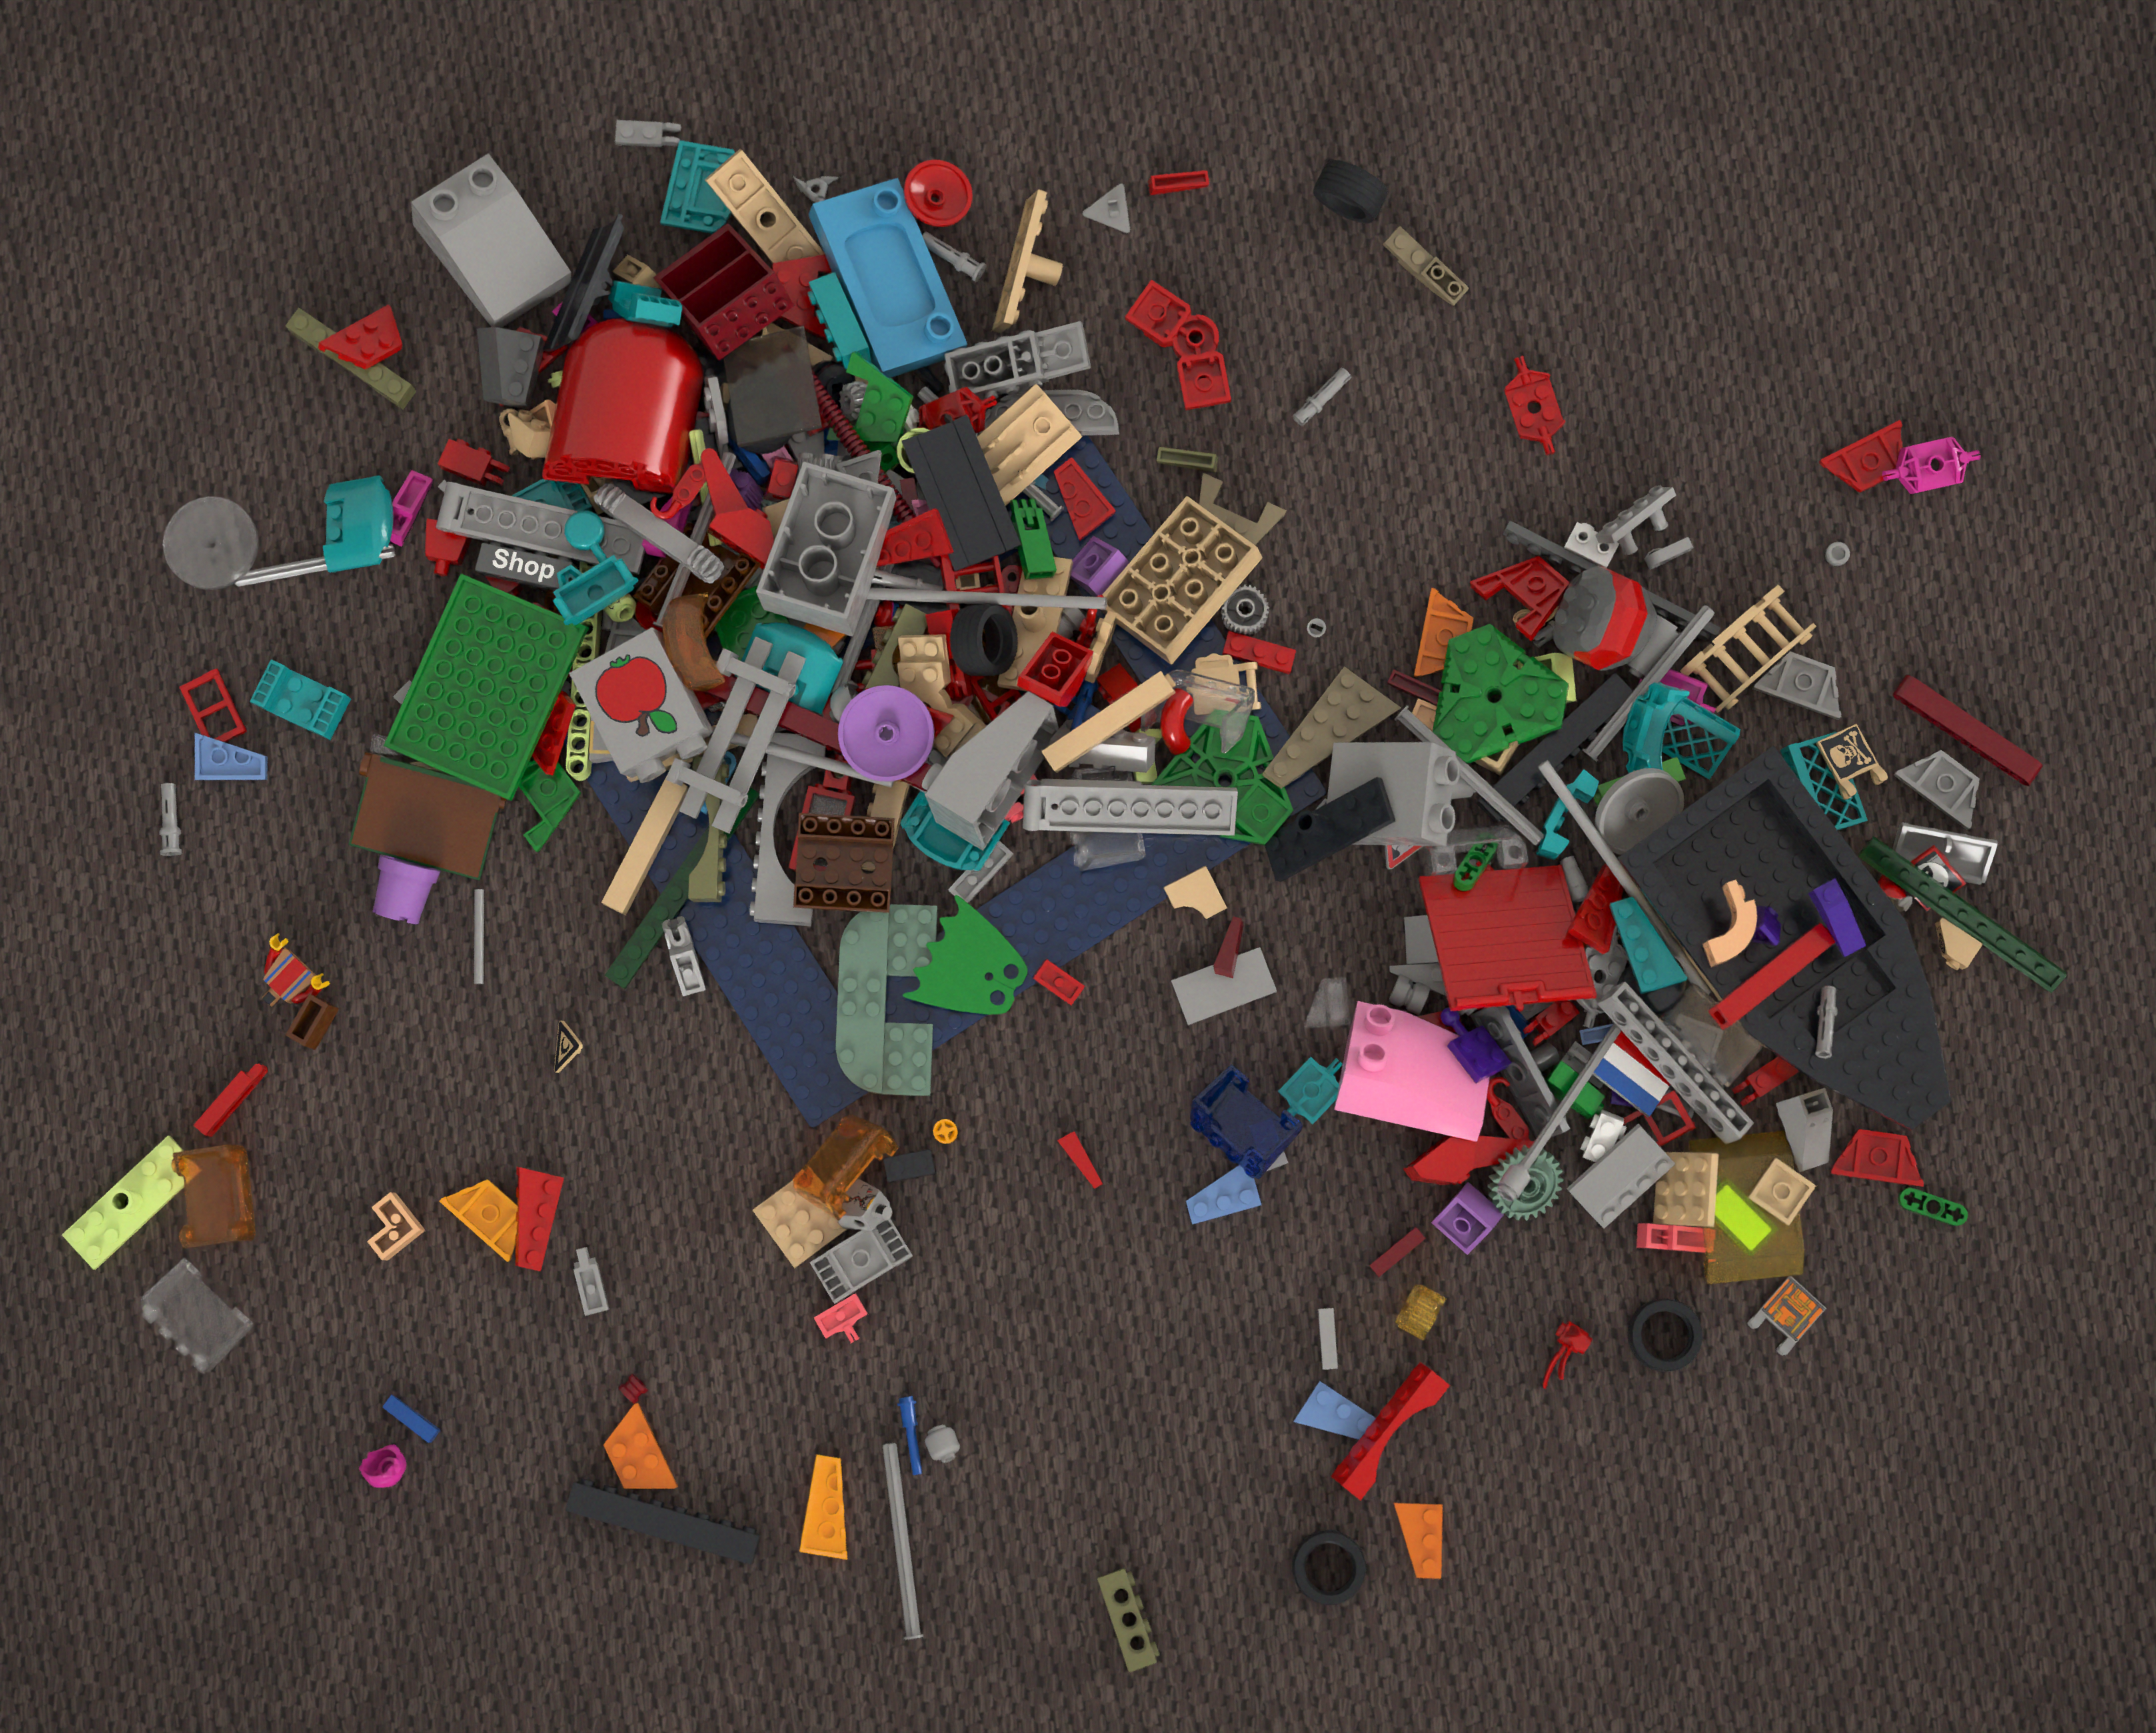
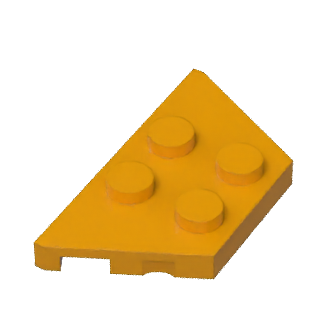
M487 1179L470 1188H465L453 1195L441 1198L440 1203L507 1262L512 1259L516 1244V1212H518V1205L496 1185Z

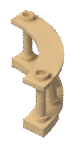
M1779 585L1773 588L1762 600L1748 609L1712 641L1715 646L1709 644L1680 670L1682 674L1687 676L1691 673L1699 674L1723 702L1716 708L1715 711L1717 713L1724 707L1727 710L1733 707L1738 702L1736 697L1797 643L1803 645L1812 637L1810 632L1816 625L1813 623L1804 630L1779 603L1780 599L1778 597L1785 592ZM1766 608L1773 610L1797 637L1789 643L1766 618V613L1763 610ZM1751 620L1755 623L1758 622L1782 648L1771 660L1745 632L1746 629L1744 627ZM1732 637L1739 639L1763 665L1753 676L1749 677L1725 651L1726 647L1724 644ZM1712 655L1715 658L1718 656L1742 683L1731 695L1705 668L1707 665L1704 662Z

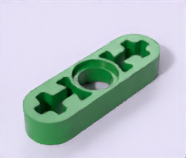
M1490 835L1478 837L1455 872L1453 884L1457 889L1469 891L1474 887L1495 855L1498 843L1494 837ZM1485 845H1488L1489 847L1486 848V850H1485V852H1484V854H1483V853L1481 852L1482 847H1484ZM1469 860H1479L1482 865L1478 867L1473 866ZM1467 872L1470 874L1468 879L1465 881L1461 880Z
M1914 1188L1903 1189L1898 1195V1203L1902 1208L1952 1226L1962 1225L1968 1218V1212L1964 1206ZM1910 1192L1913 1193L1912 1197L1917 1200H1922V1196H1924L1925 1199L1921 1203V1210L1918 1209L1920 1204L1910 1203L1907 1205V1200L1904 1199V1196L1909 1195ZM1930 1200H1935L1939 1205V1210L1935 1214L1929 1213L1926 1209V1205ZM1945 1204L1948 1205L1946 1210L1955 1211L1956 1208L1959 1209L1958 1213L1962 1215L1961 1219L1953 1221V1216L1949 1214H1944V1218H1942L1941 1215L1945 1210Z

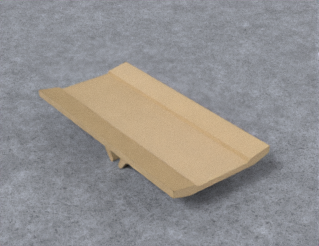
M1034 384L977 436V439L1006 506L1082 436L1037 384Z

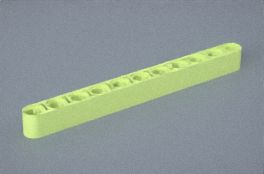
M580 561L579 571L585 573L594 566H588V563ZM602 610L580 623L585 626H593V631L585 635L573 662L572 671L599 657ZM592 649L590 656L586 658L581 657L583 650ZM572 680L571 699L576 706L568 728L566 770L575 780L583 781L590 776L592 762L589 760L591 715L585 703H578L580 694ZM581 717H586V724L582 727H578V719H580ZM580 740H584V748L576 750L575 744ZM576 764H584V768L580 773L573 772Z

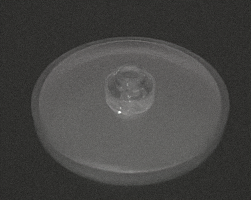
M221 497L198 498L182 506L170 519L163 540L166 561L175 575L188 585L204 590L222 589L243 578L255 562L259 545L257 529L251 517L239 505ZM215 543L216 546L214 548H211V545Z

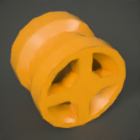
M948 1119L938 1121L933 1128L935 1138L943 1144L953 1142L958 1134L956 1125Z

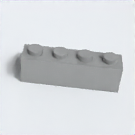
M1637 1124L1575 1180L1567 1190L1605 1228L1672 1168L1675 1163L1646 1131Z

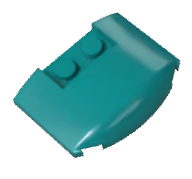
M679 140L660 225L713 234L725 224L731 212L705 179L735 153L733 149Z
M380 475L329 485L324 499V503L327 504L326 545H323L328 572L378 565L383 560L379 558V555L384 546L388 548L393 529V505L388 489H385L381 482L384 480Z
M778 622L763 625L762 623L756 624L741 661L745 662L755 637L773 644L762 670L774 676H778L788 651L806 658L795 684L796 691L789 698V701L798 704L800 707L822 714L844 663L842 658L837 657L831 649L832 647L826 641L801 627ZM758 684L755 685V686H757V687H759V688H761V689H764V690H766V691H768V692H771L770 689H767V688H765V687H763V686H761V685H758Z
M920 791L900 822L911 842L925 855L943 865L959 870L980 871L1010 822L1004 819L985 849L981 850L938 824L926 799V793Z

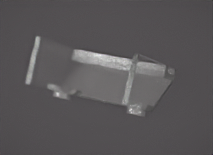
M1185 670L1169 672V675L1176 684L1173 689L1179 688L1186 691L1194 700L1184 719L1220 728L1219 736L1222 738L1221 752L1227 753L1244 735L1254 704V689ZM1166 700L1141 716V731L1146 732L1154 723H1160L1162 709Z

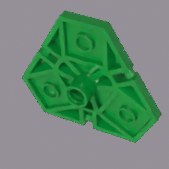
M1491 624L1449 639L1441 680L1443 690L1439 692L1432 732L1451 750L1456 751V755L1465 763L1469 764L1508 749L1509 744L1517 741L1518 744L1562 728L1569 683L1533 656L1531 658L1528 657L1523 648L1519 647ZM1519 661L1523 664L1520 670L1515 667ZM1452 687L1460 688L1459 693H1453ZM1493 695H1500L1502 697L1496 703L1489 701V698ZM1512 727L1513 732L1505 735L1503 729Z
M1215 709L1190 738V747L1184 753L1176 755L1151 785L1222 787L1218 783V779L1223 775L1229 776L1232 783L1228 787L1237 788L1238 791L1235 835H1220V837L1266 845L1294 810L1285 787L1279 788L1257 772L1256 767L1263 765L1264 769H1266L1274 759L1259 717ZM1194 753L1200 757L1196 763L1190 760Z

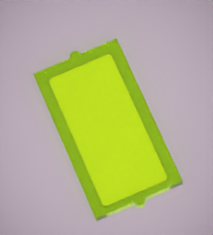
M1729 1178L1716 1189L1714 1221L1749 1257H1752L1762 1246L1767 1245V1241L1779 1229Z

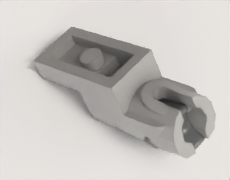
M679 916L676 919L665 920L662 923V927L682 995L686 996L706 990L685 917Z

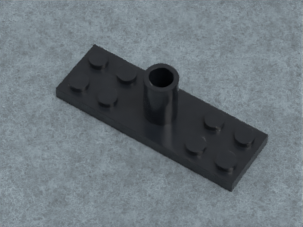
M1376 777L1313 812L1308 810L1302 811L1297 815L1294 822L1277 830L1265 845L1275 881L1282 882L1395 822L1396 820L1382 778Z

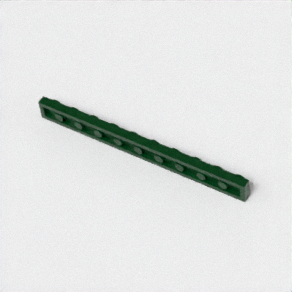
M751 787L747 793L748 800L745 806L740 809L730 834L724 832L727 836V842L760 796V793ZM709 826L606 972L605 976L622 988H627L664 935L662 923L668 919H675L688 900L689 874L694 870L704 854L708 842Z
M1873 836L1859 852L1858 857L1955 926L1981 942L1989 950L2050 993L2067 976V973L1876 837Z

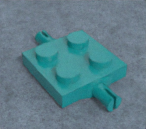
M1310 1057L1278 1091L1290 1106L1280 1116L1284 1119L1290 1113L1284 1120L1287 1124L1296 1114L1304 1116L1313 1125L1337 1099L1339 1083L1334 1074L1343 1066L1339 1062L1333 1068L1339 1061L1337 1058L1326 1068Z

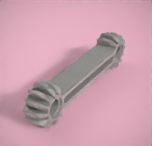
M605 483L598 489L597 494L594 496L595 504L604 513L609 515L610 518L612 517L614 520L621 522L689 569L704 582L713 583L720 577L721 572L724 570V565L714 553L697 544L664 520L657 518L651 511L627 496L613 484Z

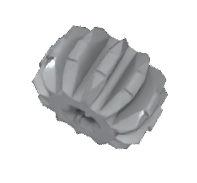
M854 381L843 385L842 391H840V410L844 411V415L850 421L857 422L867 388L864 382Z

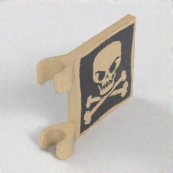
M1857 724L1816 743L1839 785L1843 799H1849L1856 794V788L1849 780L1870 770L1871 778L1875 785H1879L1888 779L1887 773L1879 766Z

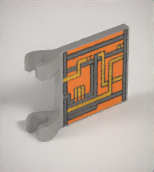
M1789 1276L1747 1324L1752 1329H1755L1763 1323L1765 1318L1787 1337L1776 1348V1351L1783 1356L1790 1352L1796 1342L1826 1308L1792 1276Z

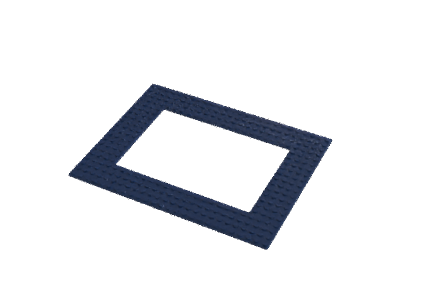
M1081 435L1082 437L1042 473L1049 479L1046 483V490L1035 485L1058 507H1064L1062 512L1053 521L1049 520L1050 516L1042 509L1051 548L1058 558L1073 560L1094 536L1118 549L1131 562L1154 533L1088 435ZM1071 457L1116 510L1114 515L1081 541L1077 537L1054 476V471ZM1023 491L1013 499L1017 500L1019 508L1020 499H1025L1027 507H1029L1028 499L1030 498ZM1008 503L1005 507L1011 517L1012 511L1010 503ZM1018 548L998 555L999 563L1016 553ZM991 558L980 563L991 562ZM1074 581L1084 597H1094ZM1100 609L1097 610L1096 616L1098 619H1104L1106 615ZM874 618L861 652L882 639L886 632L876 627ZM1210 619L1171 665L1117 623L1112 636V640L1141 683H1144L1160 671L1164 676L1169 673L1176 684L1173 689L1179 688L1186 691L1193 700L1191 670L1196 668V660L1213 653L1223 656L1222 651L1225 644L1224 637L1212 619ZM718 634L701 644L702 657L718 661L723 650ZM848 635L845 638L844 642L846 644L843 650L836 654L838 658L841 657L843 660L852 636ZM1232 658L1233 665L1241 664L1239 660ZM683 661V672L691 687H696L705 670L699 668V661L693 664ZM1239 671L1242 704L1249 703L1246 671ZM1257 688L1258 702H1261V709L1235 713L1259 717L1271 752L1275 758L1290 736ZM1166 700L1157 705L1161 713ZM1194 701L1184 718V729L1189 739L1210 716H1197L1195 714ZM711 708L703 710L711 726L718 723L723 712ZM587 718L579 722L577 726H584L587 722ZM568 731L564 740V745L566 746V748L568 742ZM578 741L575 744V749H583L585 741ZM1195 753L1191 756L1194 763L1200 759ZM614 761L592 763L591 774L587 781L629 846H631L669 770H666L653 780L640 783L639 780L630 782L626 775L620 774ZM577 764L580 770L582 771L584 768V764ZM1263 765L1256 767L1258 774H1262L1265 771ZM1309 769L1302 776L1285 786L1294 810L1287 819L1325 795L1326 790L1312 769ZM1226 775L1218 779V783L1222 787H1228L1232 783L1231 778ZM679 811L647 873L660 894H662L709 826V814L706 815L700 811L697 819ZM1095 832L976 909V911L1005 937L1027 966L1028 973L1023 984L1017 986L1013 992V996L1016 997L1037 983L1032 977L1045 959H1048L1059 968L1168 898L1163 888L1164 886L1203 866H1206L1209 871L1251 843L1221 838L1220 835ZM733 834L727 842L726 849H723V858H726V871L722 872V881L725 882L726 891L725 895L722 896V901L693 902L688 899L676 918L679 916L685 917L695 949L809 1126L816 1127L868 1092L859 1088L848 1079L840 1067L836 1054L838 993L794 925L755 922L754 916L750 915L751 901H755L756 892H752V880L757 878L758 870L754 869V863L735 834ZM945 931L937 934L936 942L944 939ZM1008 964L1004 968V975L1008 979H1014L1018 976L1019 970L1017 966ZM990 972L986 973L985 979L987 981L992 980L993 974ZM887 976L885 1023L933 1024L932 1051L988 1015L946 1009L905 998L903 996L904 993L916 991L920 987L918 977ZM995 990L991 993L990 1000L994 1005H1001L1005 1001V995L1002 991Z

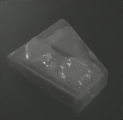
M1346 977L1322 979L1305 1021L1304 1029L1350 1025Z

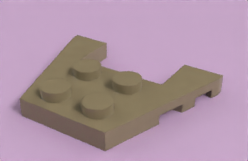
M1204 473L1202 476L1199 505L1255 546L1285 516L1287 510L1267 502L1258 523H1255L1213 504L1223 481Z

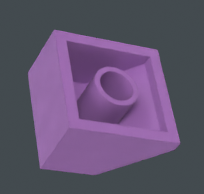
M1093 536L1072 560L1073 567L1070 578L1089 594L1097 597L1107 590L1130 562L1118 549Z
M1467 1182L1432 1221V1224L1468 1255L1496 1226L1504 1213L1502 1214L1492 1202Z

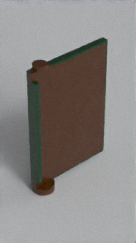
M365 752L360 765L359 775L366 776L349 845L480 881L499 808H505L507 799L447 773Z

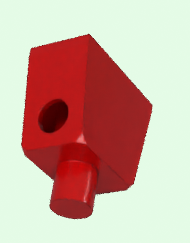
M778 456L773 457L763 499L776 503L790 499L798 470L797 461Z
M427 519L425 556L431 561H436L434 574L448 576L450 564L462 565L472 538L439 530L436 528L437 520Z

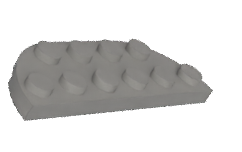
M1043 390L1081 435H1119L1118 421L1113 409L1101 400L1098 395L1083 390ZM1027 391L1004 396L991 410L988 409L985 413V429Z

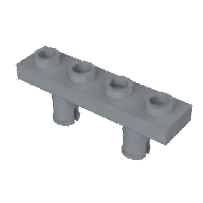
M1659 485L1651 488L1645 497L1637 499L1632 507L1620 512L1618 518L1603 526V529L1596 534L1598 543H1616L1618 541L1624 555L1636 552L1638 548L1633 540L1631 531L1649 517L1654 531H1661L1668 527L1662 506L1676 496L1673 487H1662Z

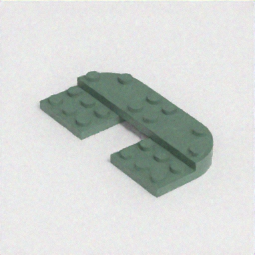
M890 904L889 913L859 912L848 923L843 932L839 953L836 1054L840 1067L848 1079L867 1092L880 1095L931 1096L933 1024L885 1023L887 976L917 977L913 969L927 966L932 961V954L926 944L928 942H936L938 906Z

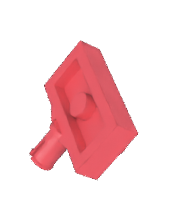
M855 1293L817 1315L814 1319L825 1338L844 1331L850 1343H853L859 1337L852 1326L857 1320L868 1313Z

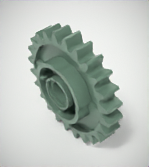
M1523 1145L1522 1150L1519 1151L1515 1147L1513 1155L1506 1152L1505 1160L1498 1159L1500 1166L1492 1167L1496 1173L1489 1175V1178L1493 1181L1487 1185L1492 1190L1489 1196L1493 1199L1492 1203L1508 1218L1513 1216L1516 1220H1519L1522 1216L1525 1220H1528L1530 1214L1537 1218L1538 1211L1546 1213L1545 1206L1552 1207L1551 1200L1559 1198L1555 1192L1562 1190L1558 1183L1564 1181L1559 1175L1563 1171L1558 1166L1560 1163L1545 1149L1541 1150L1529 1168L1530 1181L1520 1196L1513 1201H1508L1498 1194V1183L1510 1165L1520 1164L1529 1148Z

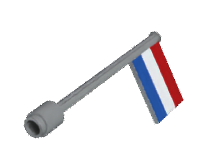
M1613 1021V1025L1520 1164L1510 1165L1499 1181L1497 1192L1504 1199L1513 1201L1520 1196L1531 1179L1528 1174L1529 1168L1592 1074L1647 1117H1650L1671 1085Z

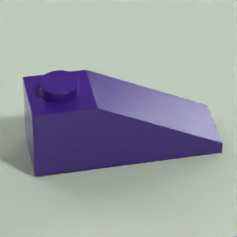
M1836 879L1808 893L1843 957L1866 946L1848 901Z
M1758 905L1756 907V928L1751 941L1753 943L1776 946L1780 942L1781 923L1777 920L1778 914L1770 906Z

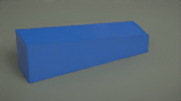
M391 1395L383 1405L385 1410L428 1443L432 1442L440 1432L438 1427L394 1395Z

